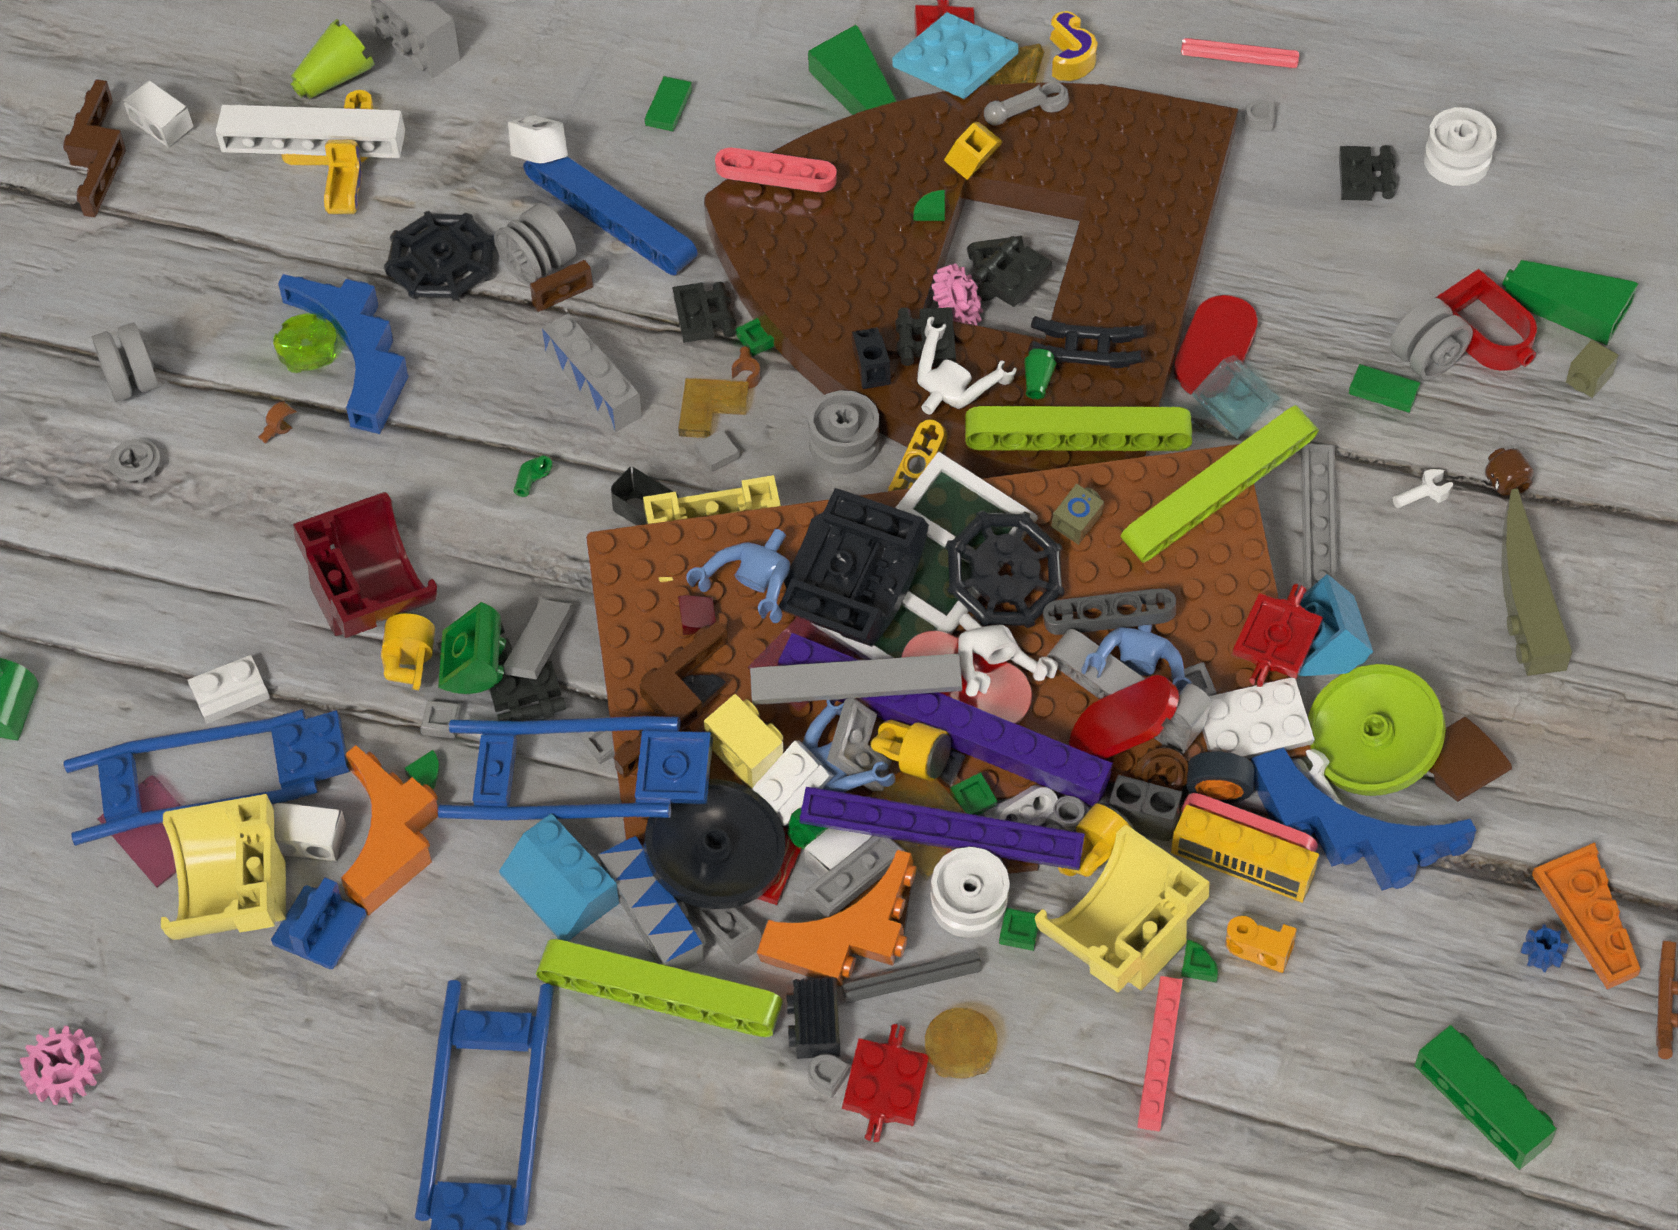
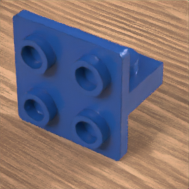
M324 878L318 888L308 885L303 887L286 914V920L281 922L271 938L272 945L332 970L366 917V911L364 908L342 900L337 882Z

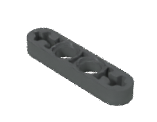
M1150 589L1055 600L1048 603L1043 610L1044 626L1052 634L1064 635L1068 629H1074L1081 633L1116 629L1119 627L1166 623L1176 615V598L1167 589ZM1157 603H1164L1165 608L1158 609ZM1142 604H1146L1147 611L1142 612ZM1122 605H1132L1136 608L1135 612L1129 615H1123L1117 611ZM1091 608L1102 612L1101 616L1095 619H1089L1083 614ZM1073 612H1077L1078 619L1074 620ZM1062 614L1063 620L1056 621L1055 615Z

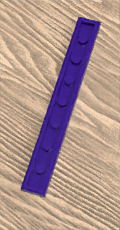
M805 787L799 819L801 824L954 850L975 847L985 849L996 857L1078 871L1085 835L1083 833Z

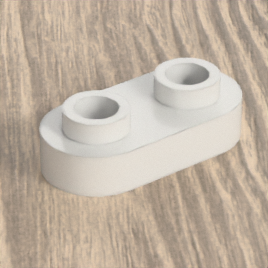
M1034 785L1000 805L994 812L993 818L1005 820L1007 815L1011 814L1012 822L1039 826L1053 812L1054 804L1058 798L1052 789L1041 785ZM1039 797V805L1034 808L1033 802L1035 798Z

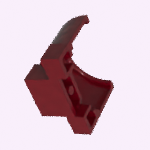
M387 492L293 524L295 541L308 566L310 588L335 637L342 634L345 638L376 628V623L387 620L394 615L407 613L435 602L438 592L437 585L434 579H430L428 586L425 587L415 573L400 538L394 517L392 500Z

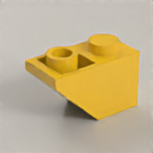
M980 122L972 123L956 140L944 161L968 180L1003 141Z

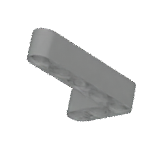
M1068 629L1047 655L1058 663V670L1099 699L1145 679L1111 654L1105 660L1106 665L1100 678H1097L1098 671L1093 666H1088L1085 674H1082L1081 668L1087 655L1096 653L1099 646L1074 629ZM1187 684L1179 693L1175 714L1170 720L1166 717L1165 721L1161 724L1165 728L1154 738L1167 748H1176L1181 754H1184L1205 726L1212 705L1210 697L1199 687Z

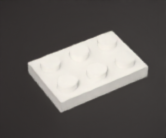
M1292 677L1265 683L1262 687H1257L1256 685L1209 696L1212 705L1202 730L1208 752H1228L1251 759L1252 757L1283 747L1285 750L1312 745L1315 740L1296 679Z

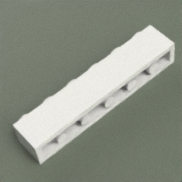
M222 105L216 135L221 152L326 156L325 144L328 140H354L358 143L361 157L400 158L405 127L401 110Z

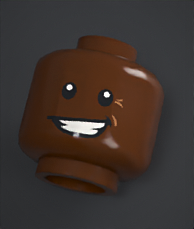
M1499 448L1489 455V462L1485 467V476L1500 495H1510L1511 489H1518L1521 495L1531 487L1534 469L1521 451L1515 448L1507 450Z

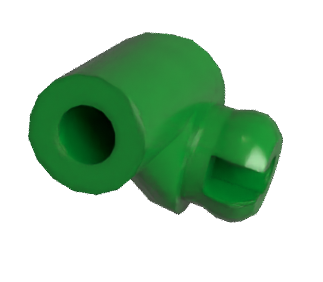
M541 455L523 463L519 469L513 492L517 496L527 497L532 483L550 473L553 467L552 460L548 456Z

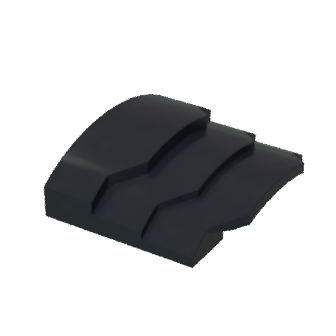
M835 488L824 512L811 519L801 547L790 566L788 576L784 580L786 592L779 604V608L782 612L802 618L812 624L840 633L845 638L872 647L890 625L909 590L922 556L929 524L923 517Z

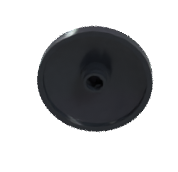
M709 779L707 804L671 803L670 818L649 817L644 835L646 861L659 884L679 900L706 909L735 908L760 897L776 880L785 855L786 843L783 826L771 805L750 788L722 779Z

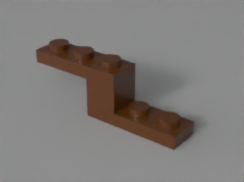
M95 79L91 90L86 92L84 105L81 111L76 113L74 126L70 134L65 136L63 148L67 152L70 165L88 168L83 185H79L76 198L77 202L80 203L83 215L93 218L96 217L126 152L121 131L101 127L113 100L107 81Z
M718 620L711 626L705 625L699 629L691 643L686 647L680 646L668 656L667 662L659 669L652 668L642 677V683L639 684L641 697L659 716L680 717V730L678 732L683 731L703 714L702 701L681 679L689 675L728 643L727 629ZM642 734L633 742L631 740L624 742L615 752L616 756L613 757L615 769L624 779L638 768Z

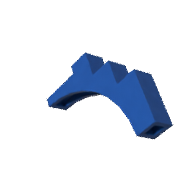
M283 274L278 282L283 303L305 310L324 321L339 334L351 351L356 369L353 390L346 406L350 427L381 434L409 376L405 357L388 352L393 343L390 321L374 316L379 306L375 286L362 281L357 282L345 279L342 287L338 288L332 284H322L306 280L303 277Z
M1284 747L1252 757L1251 759L1255 769L1253 785L1270 819L1308 835L1315 833L1332 867L1342 863L1345 865L1353 864L1364 856L1381 891L1392 887L1400 889L1409 885L1415 878L1418 865L1425 867L1433 864L1439 858L1448 855L1459 856L1472 847L1476 828L1471 819L1445 825L1429 826L1388 823L1361 815L1338 804L1321 792L1297 769Z

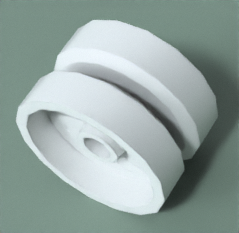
M1458 107L1444 110L1435 116L1429 127L1428 142L1424 152V165L1429 174L1438 181L1452 186H1467L1477 183L1484 178L1490 169L1492 152L1497 139L1496 128L1491 119L1479 111Z
M975 847L958 848L941 858L934 868L930 893L932 915L940 927L952 935L964 938L984 936L997 928L1005 915L1010 887L1007 869L1000 859L985 849Z

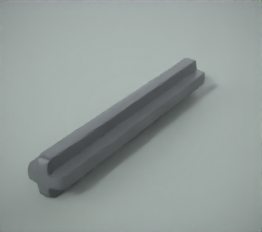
M973 951L845 981L842 983V992L845 1001L850 1003L978 973L982 969V963L978 952Z

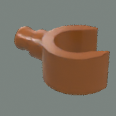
M745 346L740 349L741 355L739 359L732 364V379L742 371L753 372L746 379L747 389H751L760 382V365L752 358L750 348Z
M286 402L276 403L266 415L267 425L258 438L266 444L277 433L285 434L289 432L292 427L283 419L297 411Z

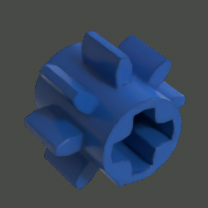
M1543 925L1536 933L1533 930H1528L1525 938L1527 942H1523L1520 952L1528 954L1529 961L1527 965L1529 967L1535 966L1542 969L1543 972H1546L1547 968L1552 965L1558 968L1561 967L1564 959L1562 955L1566 954L1568 944L1561 943L1560 930L1554 931L1547 928L1546 925Z

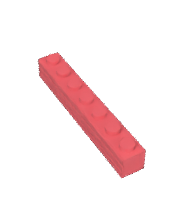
M1160 976L1137 1128L1160 1132L1183 979Z

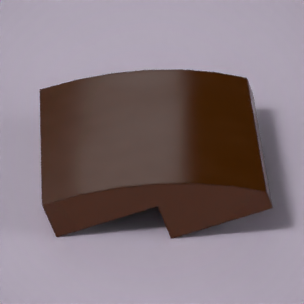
M1463 717L1445 728L1442 750L1429 772L1434 775L1436 786L1459 802L1512 770V764L1498 746L1467 717Z

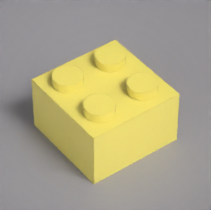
M734 694L704 720L705 732H711L713 736L712 751L748 788L752 789L783 754V736L771 723L766 725L758 717L760 714L757 708L749 700L745 699L742 701Z

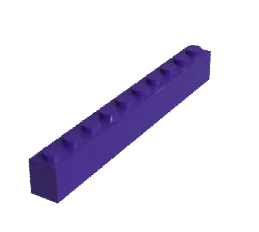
M792 633L778 660V666L860 660ZM939 692L855 698L877 714V718L885 721L894 720L910 726L919 722L945 730L950 737L951 748L1067 796L1079 798L1084 803L1092 806L1099 804L1111 776L1112 763ZM839 699L837 701L844 703L845 699Z

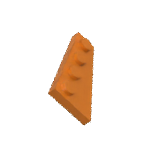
M1594 842L1534 868L1532 877L1608 990L1637 977L1641 969L1627 930L1623 928L1620 921V911L1616 900H1613L1607 885L1609 880L1605 869L1601 868L1597 857L1598 850Z

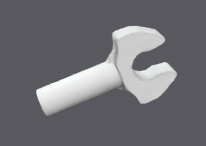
M1430 469L1424 471L1422 485L1394 496L1393 503L1396 508H1401L1427 496L1438 503L1443 502L1452 492L1453 482L1437 486L1435 483L1443 479L1444 470Z
M1315 749L1306 751L1308 758L1313 764L1311 770H1308L1302 759L1293 760L1297 769L1317 789L1338 804L1343 805L1324 776L1329 760L1323 753Z

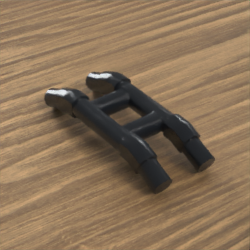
M1034 316L1032 319L1031 328L1044 332L1045 335L1054 338L1064 339L1066 337L1065 348L1053 347L1051 345L1046 346L1032 341L1029 345L1028 353L1033 349H1045L1053 353L1055 362L1059 364L1066 362L1110 366V368H1124L1132 364L1145 362L1143 350L1109 353L1110 341L1112 343L1131 342L1133 339L1147 337L1145 325L1105 328L1068 325ZM1078 338L1098 340L1097 352L1077 351Z

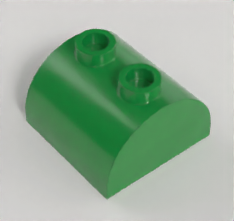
M480 602L442 631L438 688L452 693L474 694L486 691L501 681L504 668L498 665L499 655L505 648L506 640L500 636L501 616L493 607Z
M0 658V738L19 740L39 683L35 675L27 668Z

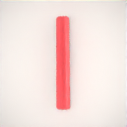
M1184 38L1181 48L1183 56L1286 68H1297L1299 61V52L1296 50Z

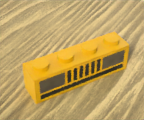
M1187 804L1174 830L1171 847L1172 854L1303 903L1312 883L1319 858L1318 853Z

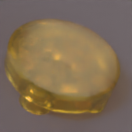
M952 1008L938 1014L930 1022L925 1034V1052L929 1062L939 1076L959 1079L971 1078L987 1073L992 1067V1062L997 1053V1033L991 1021L982 1013L969 1008Z

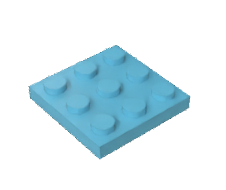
M945 13L894 55L892 62L894 68L965 99L1018 54V43L955 15Z

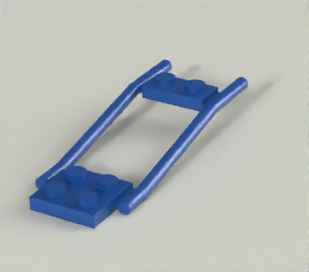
M300 709L269 719L129 741L64 760V768L67 773L98 765L103 813L106 823L72 832L73 843L77 846L142 826L163 823V813L166 811L267 794L271 804H276L318 793L317 781L350 772L341 718L337 710L306 719L304 710ZM272 732L279 783L282 789L142 813L136 762L133 754Z
M666 716L536 721L451 719L449 722L450 733L482 734L472 800L474 805H439L438 818L501 821L543 820L551 813L556 819L670 818L671 803L707 804L713 736L711 732H678L680 730V717ZM644 730L641 737L635 791L636 803L508 807L510 806L518 741L516 739L517 735Z
M450 980L447 983L437 1044L415 1219L419 1221L432 1219L430 1230H508L509 1222L514 1225L523 1226L527 1221L554 987L550 984H542L540 986L536 1016H532V1013L460 1010L457 1013L462 984L457 980ZM452 1045H456V1048L527 1052L531 1049L516 1188H512V1185L458 1182H438L435 1184Z

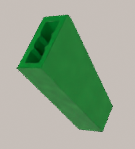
M857 25L846 29L808 51L809 72L852 115L896 102Z
M1521 260L1515 270L1509 269L1502 286L1506 288L1505 291L1529 312L1604 345H1608L1633 304L1639 283Z

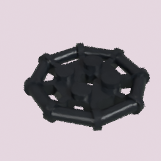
M430 210L425 211L422 217L399 231L394 230L390 235L391 245L388 260L384 264L385 273L388 276H392L408 292L409 297L413 299L431 297L451 298L452 301L459 300L460 295L480 282L490 280L493 275L491 267L494 250L496 249L494 235H489L473 219V215L467 212L463 213V215L436 214L431 213ZM440 226H448L449 230H441ZM468 231L475 238L470 239L463 232ZM405 246L411 248L407 256L401 257L402 248ZM482 250L480 262L472 260L474 251ZM437 251L440 253L447 252L446 255L441 257L435 255ZM412 268L418 274L417 277L413 280L404 269ZM466 271L472 272L456 284L454 283V279ZM427 281H430V282H431L432 284H434V285H425V284H426Z
M984 510L976 513V517L953 540H948L945 549L948 551L949 587L946 590L949 595H953L980 621V625L983 627L987 625L1033 627L1035 621L1043 614L1045 606L1058 598H1062L1065 589L1062 587L1061 551H1063L1061 543L1057 544L1030 518L1031 514L1025 511L1022 514L986 513ZM991 527H1016L1013 536L1010 534L994 535ZM981 531L985 541L975 551L966 548L965 546ZM1025 531L1044 550L1035 553L1021 539L1023 532ZM962 558L968 560L969 567L971 566L970 579L963 581ZM1048 558L1049 583L1039 579L1041 568L1039 561ZM997 563L1009 564L1013 575L1010 577L1005 574L1001 577L997 573L1000 569ZM973 587L987 601L986 607L967 589ZM1033 589L1043 592L1029 608L1026 606L1024 598ZM1010 603L1009 605L1015 606L1017 612H994L995 604Z

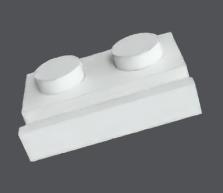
M251 655L188 679L189 686L206 724L270 699Z
M795 740L751 790L758 793L771 805L783 826H789L791 813L802 807L805 787L823 789L834 775L823 767V764L801 741Z

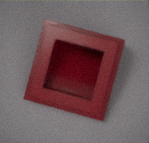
M688 595L678 596L683 635L696 634L703 626H711L716 622L713 598Z

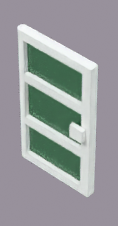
M938 452L896 506L899 510L923 517L929 524L922 556L909 590L883 635L870 647L845 638L840 633L812 623L810 624L864 660L901 658L909 641L923 632L941 631L951 635L959 625L960 618L967 614L969 610L953 595H949L946 590L949 587L948 551L945 549L947 541L953 540L976 517V513L982 510L986 513L1022 514L1025 511L1031 514L1030 518L1034 522L1038 519L1037 515ZM991 527L994 535L1010 534L1013 536L1016 527ZM980 531L965 547L975 551L985 541L982 532ZM1025 531L1023 532L1021 539H1023L1027 534ZM962 558L963 581L970 579L971 566L969 567L968 560ZM1001 562L997 563L1000 569L1004 565ZM973 587L967 589L976 599L980 597V594Z

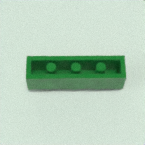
M1450 1025L1419 1050L1415 1067L1519 1171L1551 1145L1557 1128L1554 1126L1549 1115L1542 1110H1537L1527 1100L1526 1094L1519 1086L1511 1084L1501 1074L1498 1066L1491 1059L1484 1058L1474 1048L1473 1042L1467 1035L1459 1033Z

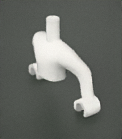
M934 317L928 318L924 330L927 338L922 350L917 378L918 384L931 393L921 406L926 414H932L941 401L957 409H962L997 382L1007 385L1013 381L1017 369L1014 368L1010 373L1004 372L1002 369L1005 361H1000L995 371L976 381L967 390V385L972 379L971 374L957 363L946 359L943 360L938 368L931 370L937 342L942 338L946 324H943L939 329L933 328Z
M964 614L960 618L959 624L966 631L961 633L958 638V654L960 655L961 674L968 683L965 690L967 695L975 696L978 690L985 694L990 685V677L982 672H975L973 652L983 656L989 664H999L1011 659L1014 663L1034 673L1033 677L1038 681L1044 680L1045 676L1054 678L1058 663L1050 657H1041L1037 662L1027 656L1019 648L1010 630L1004 625L982 627L969 614Z

